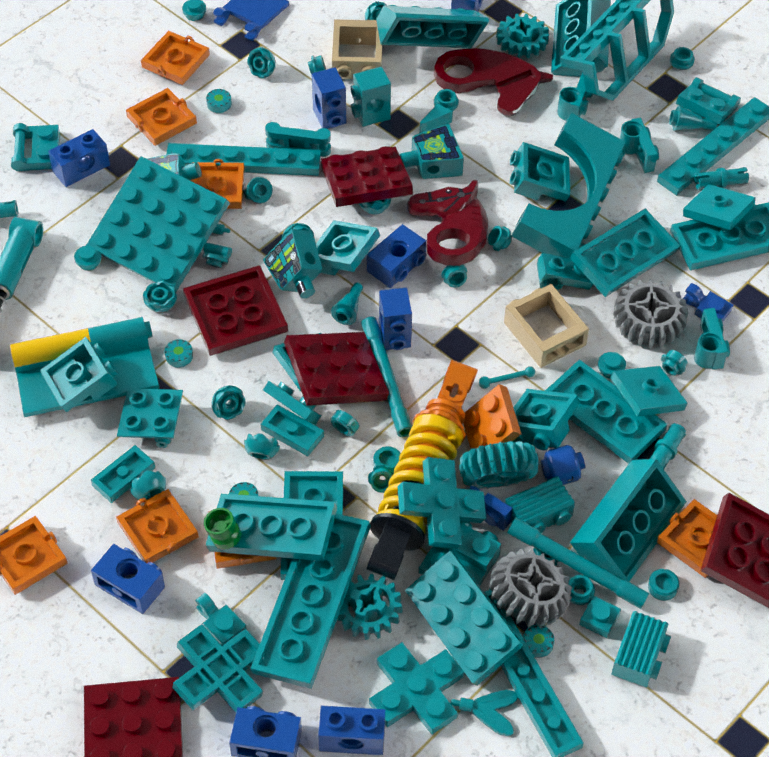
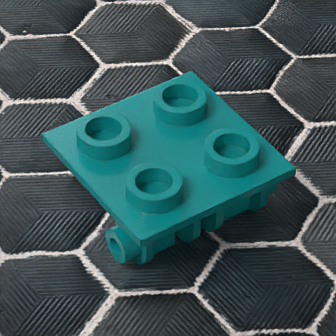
M128 388L117 437L154 438L158 447L166 448L174 438L183 390Z

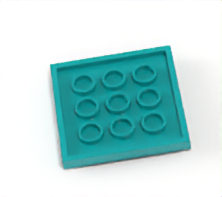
M140 156L86 245L94 247L101 252L102 256L153 283L165 281L173 285L177 292L230 202L226 198Z

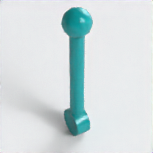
M528 366L523 371L488 378L483 376L479 379V386L485 389L492 383L522 376L533 377L536 371L534 367Z

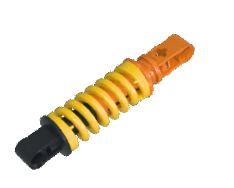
M451 360L438 397L430 400L426 409L414 416L409 438L404 444V450L399 456V462L394 468V474L390 478L389 486L385 490L383 500L379 504L378 513L373 516L370 522V530L379 541L373 549L366 570L395 580L404 557V551L417 550L423 546L427 532V517L399 514L398 485L402 482L424 484L423 461L427 457L448 460L456 458V449L460 447L466 437L462 425L465 420L462 406L467 393L471 390L478 369Z

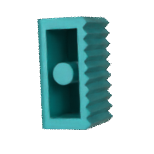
M558 476L505 499V504L512 507L511 523H513L515 518H518L539 530L541 534L547 527L555 524L560 526L567 523L573 516L575 506L574 499H572Z
M633 611L611 675L646 688L650 678L657 680L662 662L657 660L659 652L666 654L671 636L666 634L669 624L666 621L657 620L655 617Z

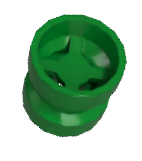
M213 509L204 518V528L217 548L225 550L238 544L241 539V530L235 522L233 514L228 509Z

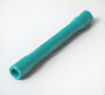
M373 316L366 317L362 320L361 325L389 392L387 400L397 435L399 437H407L412 428V423L404 406L383 343V336L377 318Z
M518 518L514 519L507 534L528 546L539 549L611 590L618 597L639 609L642 608L649 595L645 590L627 580L620 579L541 534L539 530Z

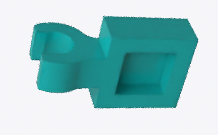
M203 593L195 600L198 604L196 609L207 619L202 623L203 626L222 646L246 628V624L227 605L218 609L208 594Z

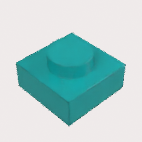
M593 595L580 619L579 625L607 638L620 615L621 608Z

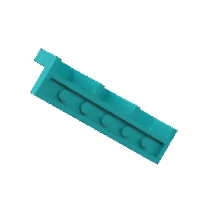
M616 0L560 57L561 66L583 71L586 92L614 101L665 46L674 15L673 0H660L661 13L651 43L649 41L646 11L643 9L651 0ZM633 19L638 56L626 67L622 34L619 33ZM610 43L615 81L604 92L599 90L595 62L592 61Z

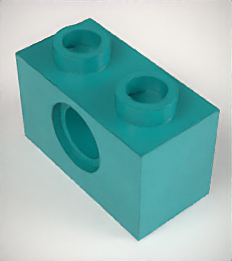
M382 66L353 74V85L350 87L354 103L351 104L353 117L359 119L362 127L390 120L391 82Z

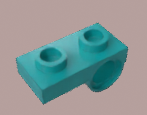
M583 72L576 88L565 87L559 93L557 114L563 120H567L571 113L578 117L586 114L589 103L587 97L592 98L593 94L586 92Z
M641 117L624 122L621 127L620 139L626 142L622 152L629 155L636 154L644 173L654 172L656 161L659 160V150L651 141L649 128L645 127Z
M542 253L538 258L537 271L540 288L552 284L556 290L561 289L564 285L590 290L593 286V283L570 258Z
M715 308L704 309L700 322L702 335L698 339L694 361L701 368L723 369L726 357L730 356L729 342L727 340L724 341L723 322L721 318L718 319Z

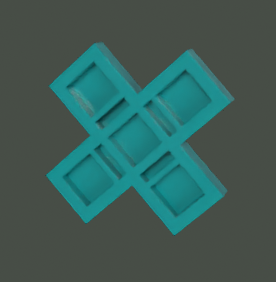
M427 457L423 461L424 484L402 482L398 485L399 514L427 517L429 546L457 549L462 545L460 521L482 523L486 520L484 491L457 488L455 460Z
M202 624L177 642V648L194 667L173 682V689L192 710H195L217 692L235 712L237 707H249L261 698L263 690L245 672L252 666L260 643L245 628L222 646Z
M403 642L377 658V665L392 684L370 697L369 705L372 709H385V726L387 728L412 711L431 735L457 719L458 712L442 692L463 679L464 671L446 649L420 665Z

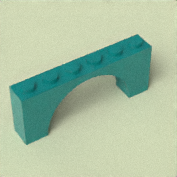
M571 113L563 125L554 146L569 155L580 168L587 185L586 203L575 209L565 211L547 210L528 203L511 237L542 253L570 258L574 251L584 246L581 243L582 239L586 240L593 228L590 225V221H595L601 210L598 203H602L609 192L606 185H610L617 174L614 167L620 165L625 155L622 149L626 141Z

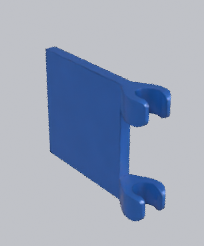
M230 0L223 7H217L214 10L213 14L217 16L214 19V23L222 26L230 15L247 22L245 30L248 33L245 34V38L254 41L261 29L289 6V1Z

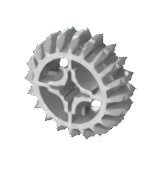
M651 279L647 284H644L641 280L638 281L637 285L630 283L627 289H622L615 300L613 316L616 328H620L621 335H628L629 342L637 340L639 346L643 343H648L651 349L654 343H657L661 348L665 341L672 344L675 338L680 337L686 327L688 317L686 299H681L680 291L673 292L672 285L664 287L662 281L659 284H653Z
M522 549L516 553L510 551L509 554L497 562L491 573L489 589L492 591L491 599L498 601L497 609L506 610V617H515L517 624L525 621L528 628L534 625V623L541 628L545 624L551 625L565 613L571 599L572 587L568 585L570 577L562 575L563 567H556L554 565L555 559L551 561L545 559L544 553L538 556L535 555L533 549L527 552V554Z

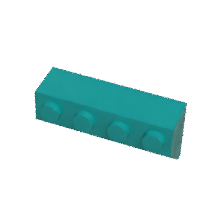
M562 0L556 4L551 65L552 74L581 77L583 71L561 66L560 57L611 6V0ZM609 44L592 61L595 62L596 73L602 72L608 67Z
M388 5L383 6L376 22L381 45L470 49L489 23V19L475 10H465L463 8L443 9L441 7L421 8L419 6L402 7Z
M657 459L631 460L570 541V544L583 558L620 579L630 582L657 544L658 536L670 525L673 515L679 513L687 501Z

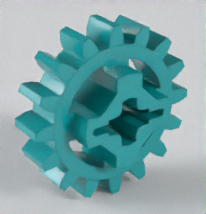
M515 14L514 19L507 16L506 22L501 21L500 26L497 27V45H501V51L508 50L509 55L517 54L518 58L525 55L529 59L530 54L533 53L538 56L540 50H546V45L549 42V28L544 27V21L537 22V16H534L532 19L528 18V14H525L524 17Z
M370 573L368 580H364L361 575H358L357 583L350 582L337 619L342 621L344 631L352 628V636L355 638L359 633H363L364 639L368 640L370 634L374 633L379 639L381 638L382 630L388 633L392 632L390 623L399 624L400 622L398 614L403 613L402 603H400L402 601L401 594L396 592L394 583L386 586V578L384 576L376 581L372 573ZM383 596H385L389 601V607L386 606V602L383 601ZM349 606L352 607V611L355 612V617H353L350 614Z

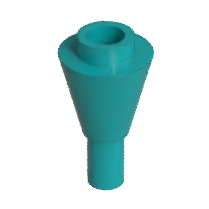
M678 106L676 110H672L669 118V124L672 125L673 131L699 128L714 130L717 127V123L702 118V116L681 106Z
M354 283L350 292L331 308V315L338 323L351 325L356 322L359 296L363 290L362 284Z

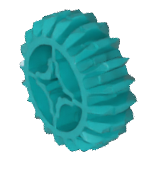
M520 441L490 443L486 446H479L476 449L465 452L459 458V470L463 483L469 487L475 486L478 489L499 488L518 484L519 482H526L539 472V460L535 447Z

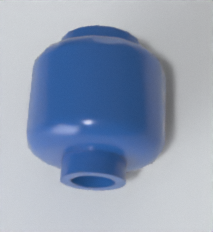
M570 445L548 450L544 454V459L540 460L545 480L547 481L558 476L563 485L579 481L581 469L586 468L582 453H576Z

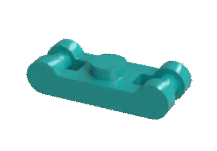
M269 122L265 126L267 148L321 150V157H326L331 153V144L329 143L331 132L328 129L321 128L317 131L281 127L277 122Z

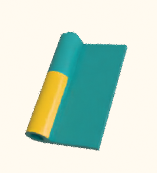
M143 317L10 344L24 418L63 409L40 370L85 337L93 345L99 343L108 355L104 358V361L107 362L109 360L119 373L114 377L118 385L96 401L91 396H88L76 406L126 396L128 388L159 389L148 338L153 337L150 321L144 322Z

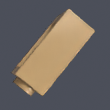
M334 19L332 68L336 67L341 79H353L354 73L381 67L383 45L380 44L376 20ZM340 44L376 45L375 58L339 57Z
M552 284L544 288H538L521 299H515L505 307V325L540 368L587 344L589 328ZM548 305L567 329L542 341L523 317Z

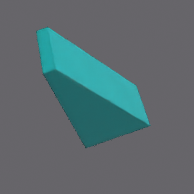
M436 104L420 122L419 133L452 123L453 111Z

